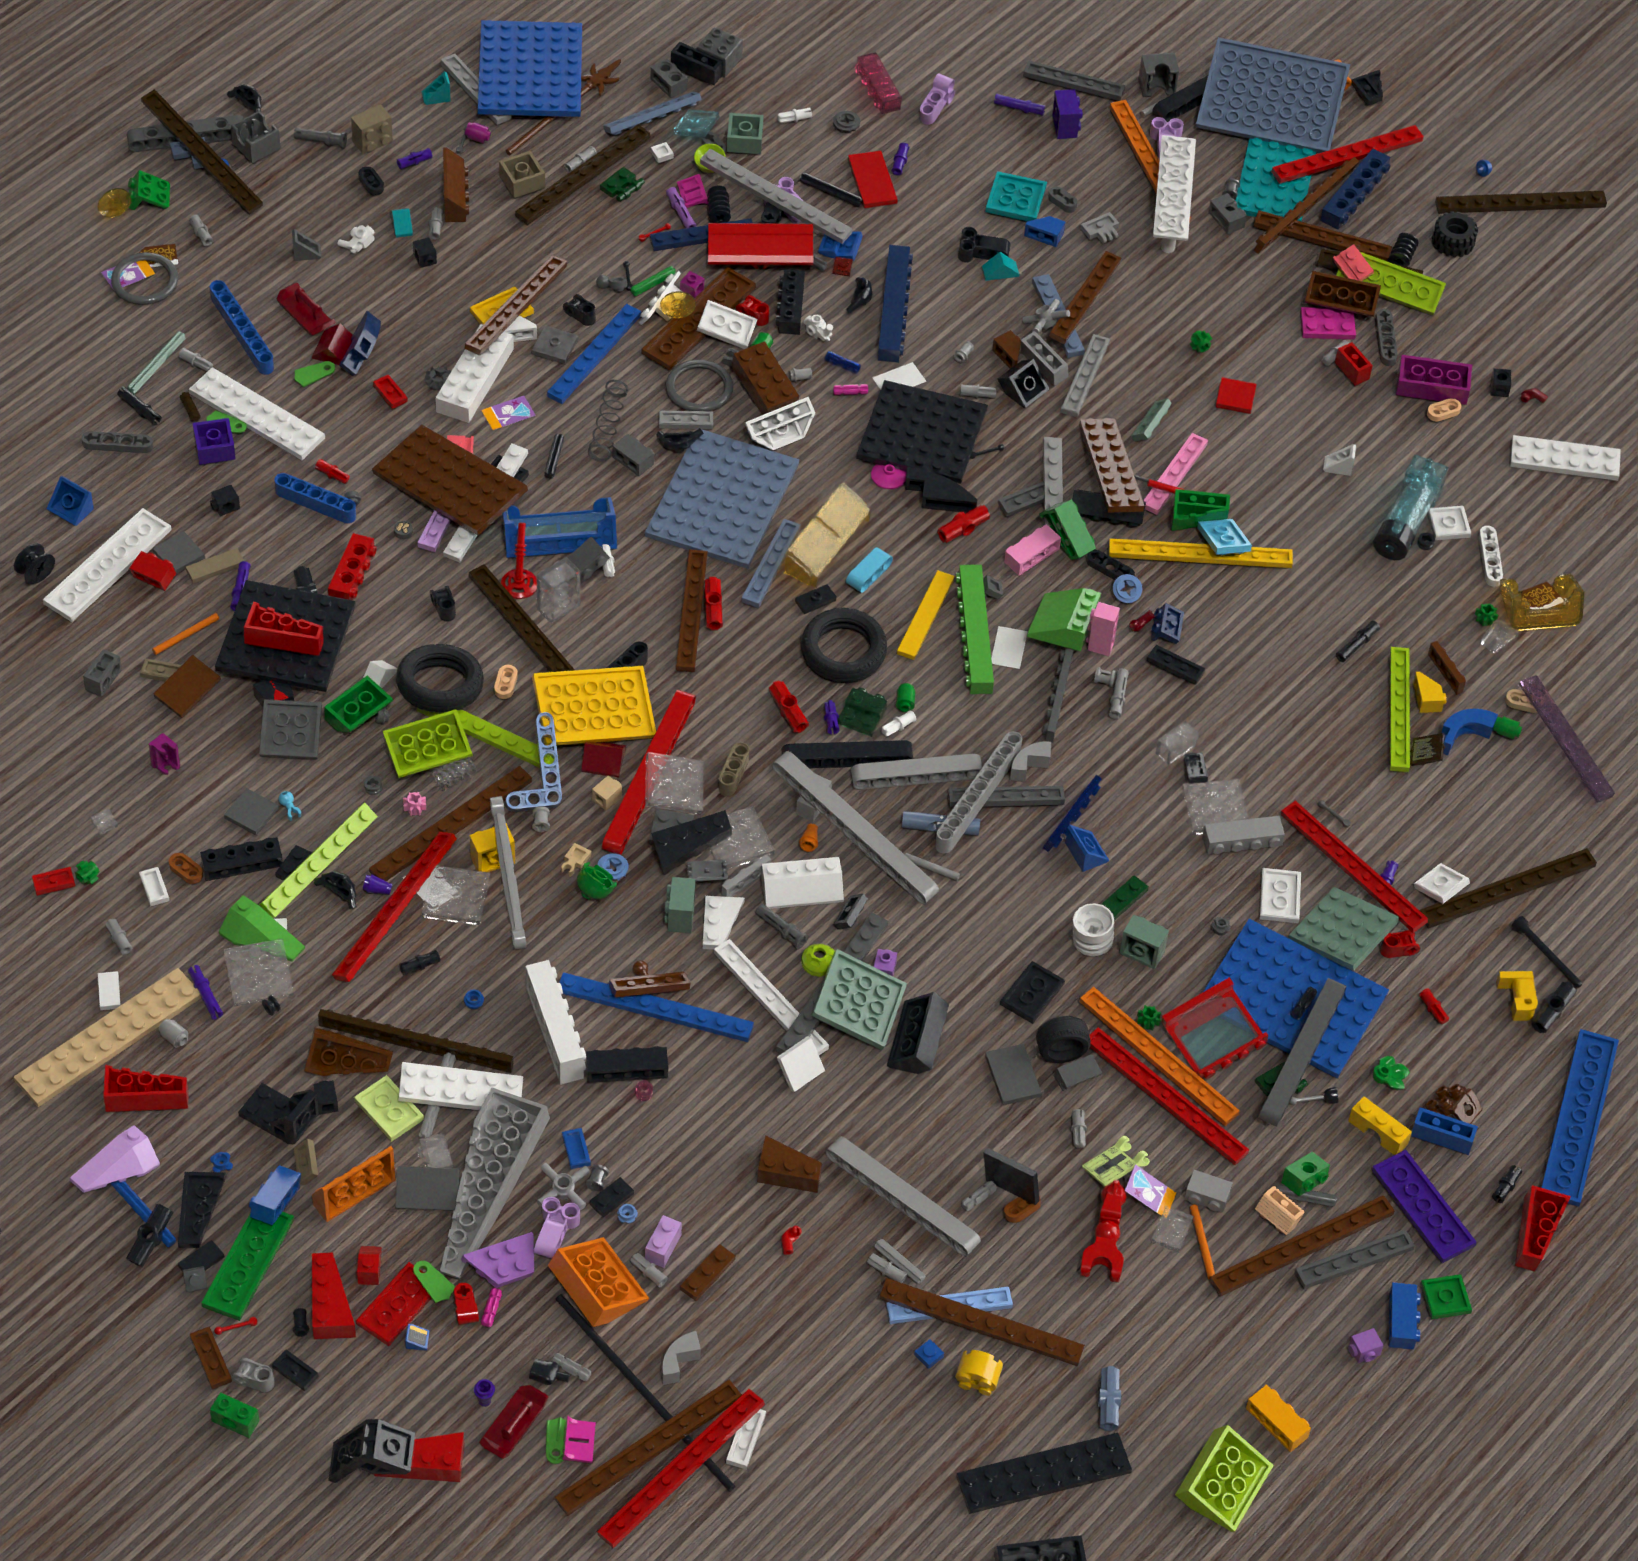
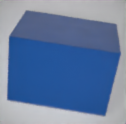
M60 476L46 509L77 526L94 509L92 494L64 476Z
M1073 825L1067 827L1065 844L1082 872L1109 861L1092 831Z

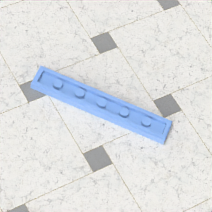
M1009 1287L940 1295L986 1312L1013 1307ZM889 1302L886 1303L890 1324L934 1319L925 1314Z

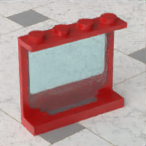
M1230 977L1162 1016V1025L1191 1069L1202 1079L1211 1078L1216 1074L1217 1070L1221 1068L1223 1070L1227 1069L1233 1064V1061L1238 1058L1242 1060L1250 1054V1051L1254 1049L1259 1050L1267 1044V1032L1262 1033L1233 990L1234 983Z

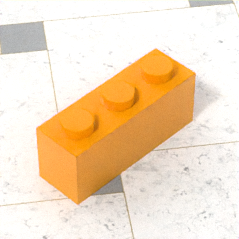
M1267 1384L1248 1399L1246 1409L1289 1452H1292L1309 1437L1311 1430L1309 1423L1304 1418H1300L1295 1413L1293 1407L1285 1403L1277 1391L1271 1389Z

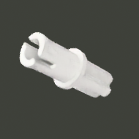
M810 108L792 109L789 112L779 113L778 121L780 123L791 121L796 123L798 120L812 118V112H809L811 111Z
M603 544V550L610 557L606 564L603 565L604 575L606 577H613L615 573L614 558L611 555L610 546Z
M908 711L900 717H894L893 721L882 726V734L889 736L898 730L902 731L905 726L916 721L914 712Z

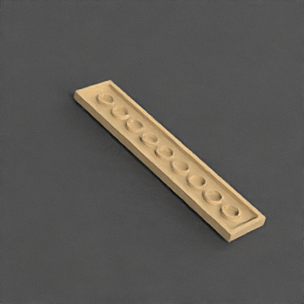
M177 968L15 1075L14 1081L35 1105L40 1107L158 1028L165 1019L173 1018L202 997L198 989L194 988V984Z

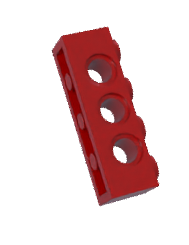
M355 533L352 534L329 584L328 596L348 600L357 597L358 586L362 585L364 573L370 568L371 557H374L377 551V547L374 545V538Z

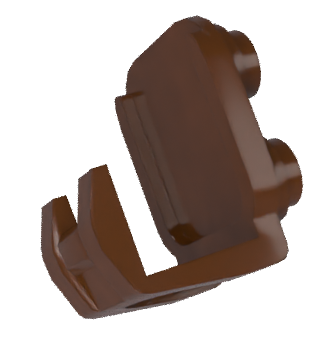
M1455 1084L1451 1088L1445 1085L1439 1087L1436 1090V1099H1431L1425 1104L1427 1110L1445 1116L1453 1114L1458 1120L1472 1124L1482 1111V1107L1473 1090L1470 1088L1466 1089V1087ZM1464 1104H1468L1471 1107V1109L1467 1110L1466 1113L1464 1110L1465 1107L1463 1106Z

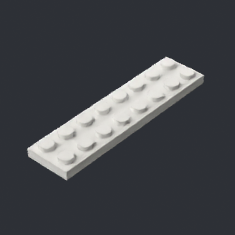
M213 367L189 388V393L222 413L246 423L248 429L300 460H303L325 439L323 432Z
M142 508L43 599V604L70 622H73L129 570L140 551L148 553L171 531V525Z

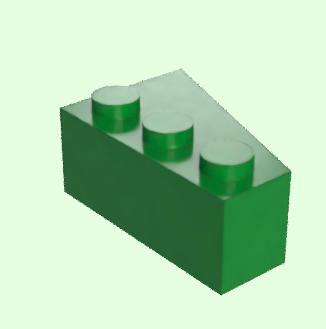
M1176 489L1173 501L1171 531L1198 527V522L1227 519L1230 495Z
M1072 499L1055 504L1039 513L1041 518L1045 517L1051 525L1049 527L1061 537L1060 545L1071 560L1078 559L1096 549L1094 539L1089 534L1086 523L1081 518L1078 507Z

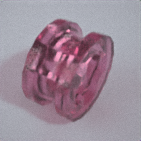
M648 1081L638 1082L635 1086L636 1098L640 1101L650 1100L653 1096V1085ZM641 1089H643V1090H647V1089H648V1093H645L644 1091L641 1092Z

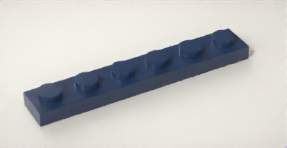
M750 218V219L737 220V221L724 222V223H745V224H753L751 218ZM708 225L650 234L653 251L708 243Z

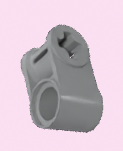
M241 1358L237 1372L232 1375L233 1381L237 1384L261 1392H269L275 1385L272 1369L267 1365L254 1362L248 1358Z

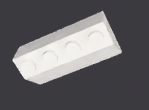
M839 857L762 864L761 880L765 905L769 909L844 902L842 870Z

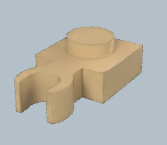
M574 843L565 855L566 862L561 866V873L565 869H570L569 877H571L576 867L581 869L584 863L588 861L591 857V851Z

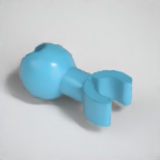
M288 791L280 793L278 800L281 805L286 806L288 819L292 821L291 811L297 813L298 817H301V810L293 805V794Z

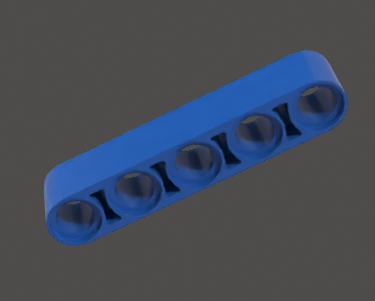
M280 473L275 476V491L279 497L348 524L356 520V505L353 500L286 473Z

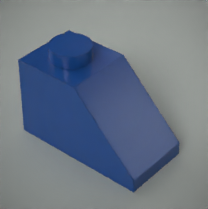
M1051 216L1028 221L1025 225L1024 236L1057 247L1064 234L1065 221Z

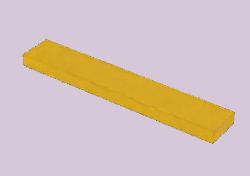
M937 570L897 650V655L915 660L954 582L955 576Z

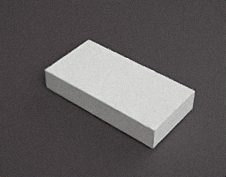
M155 867L139 872L150 907L168 902L169 896L159 868Z
M118 971L98 973L100 1010L118 1008L121 1006Z

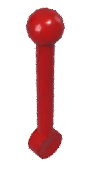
M666 223L664 227L646 235L640 234L639 241H645L647 237H650V234L659 233L665 229L669 230L671 225Z
M251 1317L249 1321L222 1328L216 1327L214 1332L220 1335L223 1331L246 1325L256 1326L257 1318Z

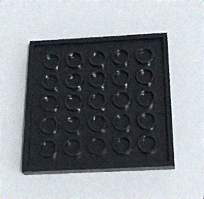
M884 380L859 446L856 459L884 466L891 464L895 468L907 471V467L922 469L961 484L983 424L988 404Z
M246 580L217 658L215 671L326 692L356 602ZM253 601L259 603L260 607L266 609L267 607L273 608L279 614L284 615L287 613L292 615L293 619H304L323 626V646L319 656L245 644L244 626Z

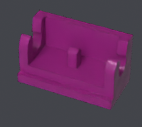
M162 733L149 743L151 766L154 769L157 768L161 773L168 775L169 772L164 768L165 766H171L174 770L180 768L178 745L168 736Z

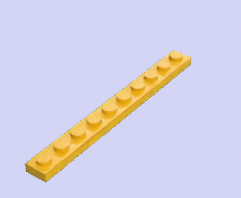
M1109 539V556L1112 558L1292 568L1293 565L1292 549L1251 547L1250 552L1242 554L1228 553L1226 555H1216L1209 544Z

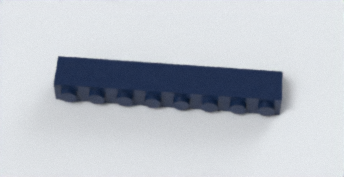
M889 245L878 361L899 363V356H903L904 345H901V342L905 341V332H902V329H906L907 321L903 316H907L908 306L905 303L909 301V293L906 290H910V280L907 277H911L912 267L908 266L909 264L912 265L913 254H910L909 246Z

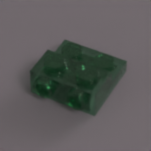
M852 688L845 700V706L838 717V725L872 737L887 709V700L880 694H875V696L869 694L864 688Z

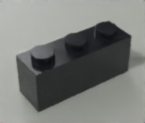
M680 41L671 51V63H674L682 72L712 85H715L723 76V60Z

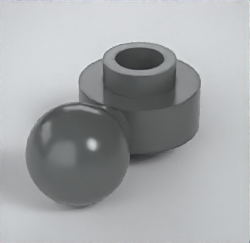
M600 275L596 283L601 289H606L610 286L614 291H623L627 287V278L615 277L609 279L606 275Z

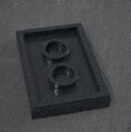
M1031 961L1000 1000V1005L1033 1024L1063 987L1065 980Z
M989 1148L983 1152L987 1182L992 1181L997 1187L1034 1205L1040 1201L1037 1171Z

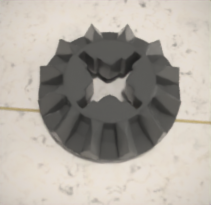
M841 111L834 116L833 125L836 126V130L841 129L842 132L848 131L850 133L851 130L856 131L860 127V117L851 111Z
M439 365L437 368L431 367L430 371H426L425 383L432 389L441 390L452 371L447 370L446 367L440 368Z

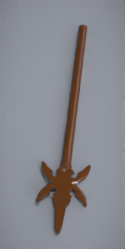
M621 59L616 60L606 68L600 69L597 74L594 63L590 69L591 75L581 76V81H587L585 86L581 88V97L591 89H595L596 86H598L599 96H601L604 92V84L618 82L619 77H609L620 65ZM547 116L511 145L506 150L507 155L513 154L558 116Z

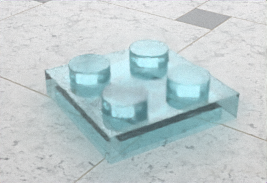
M688 110L674 128L675 135L705 137L720 118L719 113L715 111Z

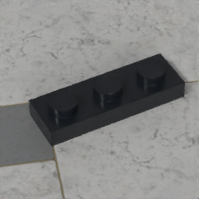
M1155 645L1147 656V662L1194 685H1197L1205 673L1204 667L1158 645Z

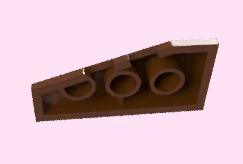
M314 1027L304 1071L322 1076L359 1072H388L393 1051Z

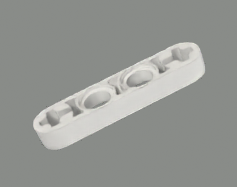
M1484 526L1480 529L1479 543L1485 581L1489 586L1497 587L1501 584L1503 578L1497 533L1493 527ZM1485 547H1492L1494 551H1487ZM1494 561L1497 565L1491 566L1487 562Z

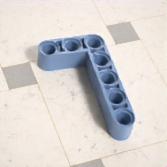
M548 712L540 713L536 718L535 724L542 789L516 791L508 794L505 805L511 812L529 811L540 806L547 807L548 809L555 808L561 802L562 792L554 720ZM546 718L550 724L546 727L541 726L539 720ZM549 737L552 743L548 746L544 745L541 739ZM545 756H551L554 759V762L552 764H546L543 758ZM547 775H553L556 778V781L554 783H548L545 777ZM555 794L558 796V801L550 802L547 796ZM530 796H536L538 797L539 802L537 804H531L528 798ZM515 797L519 800L520 804L512 806L509 803V799Z

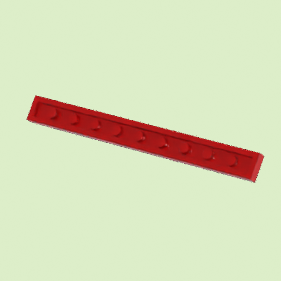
M1413 125L1273 167L1271 172L1279 184L1341 166L1346 160L1350 161L1354 157L1357 160L1364 159L1372 149L1385 153L1422 142L1424 136L1417 126Z
M1296 800L1281 810V816L1385 909L1398 916L1399 921L1412 933L1428 923V918Z
M439 832L333 972L332 976L335 980L350 982L354 978L357 971L366 962V959L387 934L390 927L398 919L405 907L408 906L411 899L420 890V887L429 878L447 851L452 847L457 839L453 833Z
M1099 1027L1089 1035L1091 1040L1090 1048L1232 1164L1237 1165L1249 1153V1149Z
M748 1389L597 1531L598 1536L612 1548L619 1544L765 1405L764 1400Z

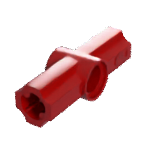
M980 505L967 513L959 512L956 514L951 522L938 528L937 534L943 543H947L962 534L964 536L971 534L976 526L990 519L987 507Z
M709 577L704 581L706 627L711 630H718L723 627L721 579Z
M783 681L773 682L769 686V692L780 708V715L788 721L794 732H803L809 726V722L799 708L797 698L789 692Z

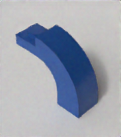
M1465 709L1450 716L1444 723L1441 732L1445 734L1444 746L1446 748L1443 750V754L1449 755L1455 740L1464 734H1476L1489 739L1498 714L1483 709Z

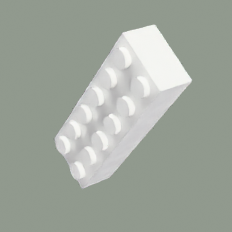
M480 324L477 331L483 326V324ZM503 332L481 355L474 354L466 349L464 350L435 398L437 413L467 423L471 421L514 349L513 334Z
M549 960L526 965V989L561 1085L584 1079L586 1053L584 1048L579 1046L578 1031L574 1032V1020L572 1015H568L569 1007L567 1000L561 996L563 990L561 984L556 982V969L551 967Z

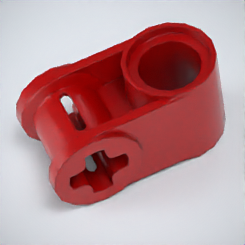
M746 296L745 301L736 306V311L756 318V325L765 326L769 323L768 304L756 299L754 296Z
M1410 930L1388 933L1383 939L1380 953L1386 958L1417 954L1420 951V946L1415 941V932L1412 933Z
M459 1283L454 1288L458 1325L479 1322L478 1308L475 1303L472 1286L468 1283Z

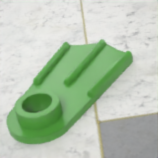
M325 361L296 369L295 381L302 387L308 386L332 374L335 371V365L330 361Z
M217 410L207 416V421L229 418L232 433L240 434L247 428L246 423Z
M417 1262L414 1265L413 1272L433 1301L437 1303L449 1300L455 1286L429 1262ZM424 1268L427 1272L421 1273L419 1269Z
M561 1417L546 1421V1458L552 1464H559L564 1461L562 1458L566 1420ZM557 1451L560 1455L553 1456L552 1453Z

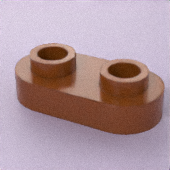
M175 853L169 858L171 871L189 884H196L202 880L203 871L201 866L187 855Z
M1017 1197L1004 1208L1006 1220L1012 1223L1022 1221L1040 1208L1041 1199L1034 1205Z

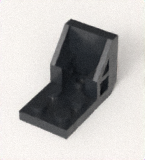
M261 1083L238 1111V1114L241 1118L283 1142L295 1144L319 1115L317 1093L309 1089L296 1092L289 1098Z
M366 1419L333 1442L328 1481L337 1483L357 1469L372 1474L409 1473L411 1471L415 1432L380 1419Z

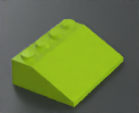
M456 709L383 731L385 744L398 778L473 756Z
M1229 1425L1214 1429L1175 1495L1190 1509L1231 1532H1235L1274 1465Z

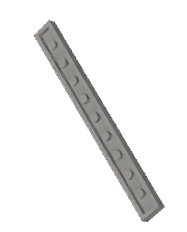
M709 149L700 159L701 165L802 222L813 224V228L841 244L852 234V228L712 149Z

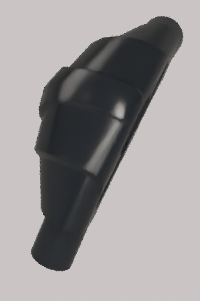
M243 84L227 92L229 98L235 97L251 110H254V113L261 112L262 98L254 87Z
M857 277L855 280L857 283L851 304L846 309L850 314L856 308L865 306L872 299L871 282L864 277Z
M699 428L694 432L664 434L662 431H658L656 436L667 449L681 452L689 448L704 433Z
M332 871L314 879L316 886L324 885V887L329 888L336 895L343 898V900H347L349 909L357 907L355 884L348 875Z

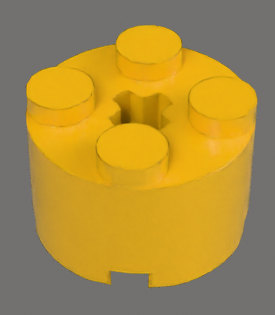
M967 1350L964 1351L955 1376L959 1382L958 1386L964 1390L978 1389L979 1393L983 1395H991V1392L995 1391L1003 1363L1000 1360L997 1363L993 1360V1355L983 1351L971 1350L970 1354H967Z

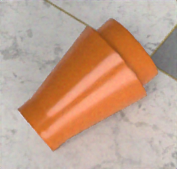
M812 823L807 825L799 840L802 850L812 852L818 847L817 825Z

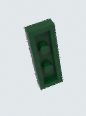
M1134 875L1101 905L1111 911L1115 921L1148 891L1149 886Z

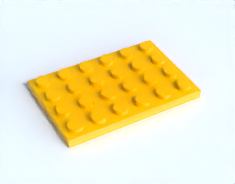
M643 666L533 673L532 675L539 714L548 712L553 717L556 745L653 738L656 733ZM540 719L541 726L546 727L550 724L548 719ZM544 737L545 745H550L552 743L551 739Z

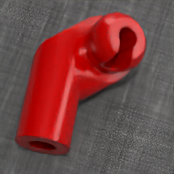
M799 1226L790 1227L781 1236L784 1255L793 1253L792 1244L802 1233Z

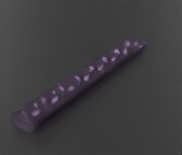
M1535 675L1521 680L1520 687L1596 802L1612 798L1615 792L1538 676Z

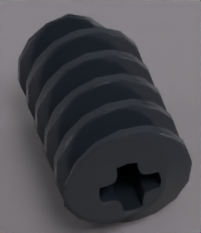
M713 186L707 192L709 218L714 223L729 222L731 219L729 194L724 186Z
M1400 233L1390 253L1388 262L1405 267L1409 266L1419 244L1418 239L1412 234Z

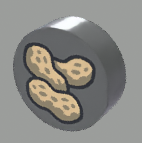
M399 521L394 526V534L400 539H407L413 533L412 524L408 521Z

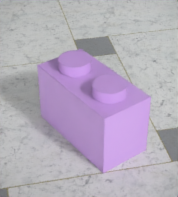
M663 1215L645 1248V1259L664 1268L681 1237L682 1223Z

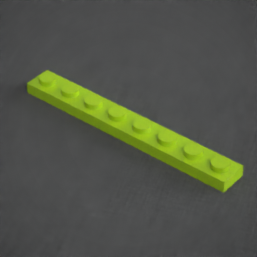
M1391 647L1390 771L1409 772V648Z
M417 708L418 712L429 717L442 714ZM462 709L457 710L465 734L540 768L537 744ZM545 756L543 758L546 764H552L554 762V759L551 756Z
M365 802L361 804L259 905L272 918H275L378 816Z

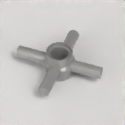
M1055 299L1051 305H1044L1038 308L1035 312L1036 315L1025 316L1022 320L1024 324L1038 322L1032 332L1035 331L1038 334L1042 328L1046 329L1054 326L1057 323L1056 319L1069 317L1070 311L1054 312L1060 305V301Z
M547 1163L541 1166V1170L553 1181L552 1190L537 1200L540 1207H542V1202L547 1197H557L562 1200L569 1198L578 1205L580 1210L586 1207V1203L574 1192V1183L590 1173L587 1166H584L572 1176L566 1173L557 1174Z

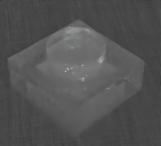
M109 809L91 816V821L100 835L118 827L117 821Z

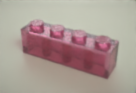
M877 53L858 56L855 70L857 74H860L863 85H866L869 96L874 99L875 107L879 108L881 114L901 110L902 97Z

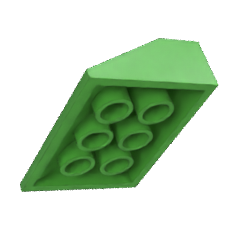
M1085 588L1045 593L1027 633V637L1081 651L1089 632L1088 626L1090 620H1092L1090 619L1092 608L1096 609L1098 602H1100L1101 593Z

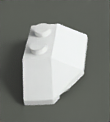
M806 397L747 421L745 425L752 440L773 451L804 438L814 418L815 411L809 397Z

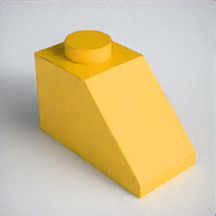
M1416 672L1413 685L1419 713L1442 712L1443 705L1446 704L1447 700L1446 693L1442 691V686L1423 673Z

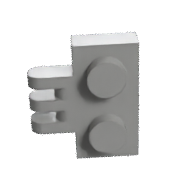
M1109 212L1082 223L1080 229L1089 240L1097 237L1102 243H1106L1107 240L1110 241L1113 238H1118V233L1115 229L1119 228V222Z

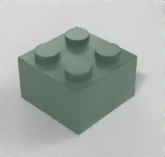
M729 113L727 152L761 154L764 115Z
M672 877L671 885H667L665 923L668 924L669 932L692 933L696 879Z
M1133 914L1123 931L1119 954L1155 969L1165 953L1169 930Z

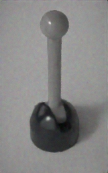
M1336 1087L1326 1089L1323 1095L1303 1098L1292 1097L1290 1104L1295 1105L1297 1102L1319 1099L1335 1104L1339 1102L1338 1091Z

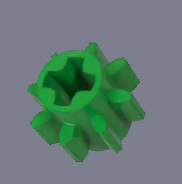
M1196 331L1191 336L1192 342L1190 346L1197 352H1206L1211 347L1210 341L1212 337L1205 331Z
M1481 604L1480 609L1476 608V622L1479 621L1482 626H1492L1493 621H1497L1499 616L1496 614L1497 608L1491 604Z
M81 861L76 865L78 870L75 872V876L82 884L92 885L99 879L96 875L100 871L93 861Z
M1145 1005L1143 1011L1138 1010L1137 1024H1141L1143 1029H1151L1153 1031L1155 1025L1160 1026L1161 1012H1157L1155 1006Z

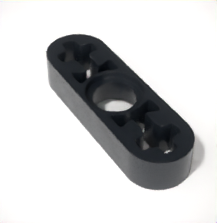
M1094 549L1087 554L1086 562L1088 566L1113 580L1125 574L1135 576V572L1131 567L1100 550ZM1113 565L1115 569L1109 570L1106 566Z

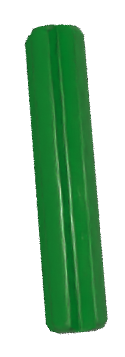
M669 266L630 288L631 294L638 296L662 283L671 273L673 275L676 273L675 268Z

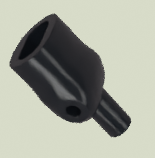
M535 1359L529 1379L551 1385L556 1379L569 1382L570 1374L560 1372L559 1365L554 1361Z

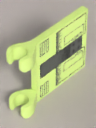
M1122 1136L1114 1146L1088 1161L1082 1167L1105 1187L1132 1171L1135 1165L1138 1167L1146 1166L1150 1161L1146 1158L1148 1154L1145 1151L1138 1152L1133 1160L1123 1151L1130 1150L1131 1144L1128 1143L1130 1140L1127 1136Z

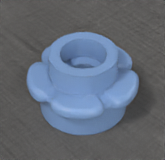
M631 1204L622 1205L617 1212L619 1215L618 1219L628 1224L634 1222L638 1216L637 1210Z

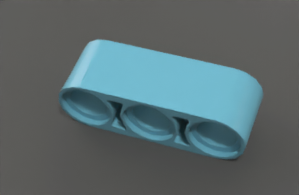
M876 547L849 573L846 583L863 593L889 568L893 557Z

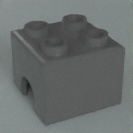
M714 27L697 46V49L723 60L722 77L725 78L742 59L743 40Z
M1175 53L1142 55L1138 81L1143 97L1152 96L1151 90L1157 87L1164 89L1166 95H1172L1176 92L1179 67Z
M260 111L231 125L232 144L251 163L257 162L281 149L279 130L274 125H271L272 130H270L265 122V116Z

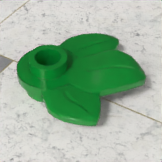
M1385 1056L1380 1059L1379 1065L1373 1069V1078L1380 1084L1387 1083L1393 1089L1402 1090L1405 1088L1402 1080L1409 1075L1410 1071L1406 1066L1400 1063L1396 1064L1394 1057Z

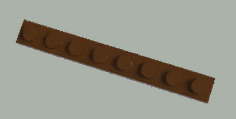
M1259 210L1254 227L1268 230L1271 226L1275 227L1276 222L1280 218L1284 219V217ZM1296 221L1282 233L1285 236L1341 251L1355 245L1359 252L1387 262L1392 250L1390 245Z
M1105 251L1066 308V310L1070 311V316L1058 320L1050 332V338L1062 344L1067 342L1120 264L1121 257Z
M689 549L676 671L695 672L708 551Z

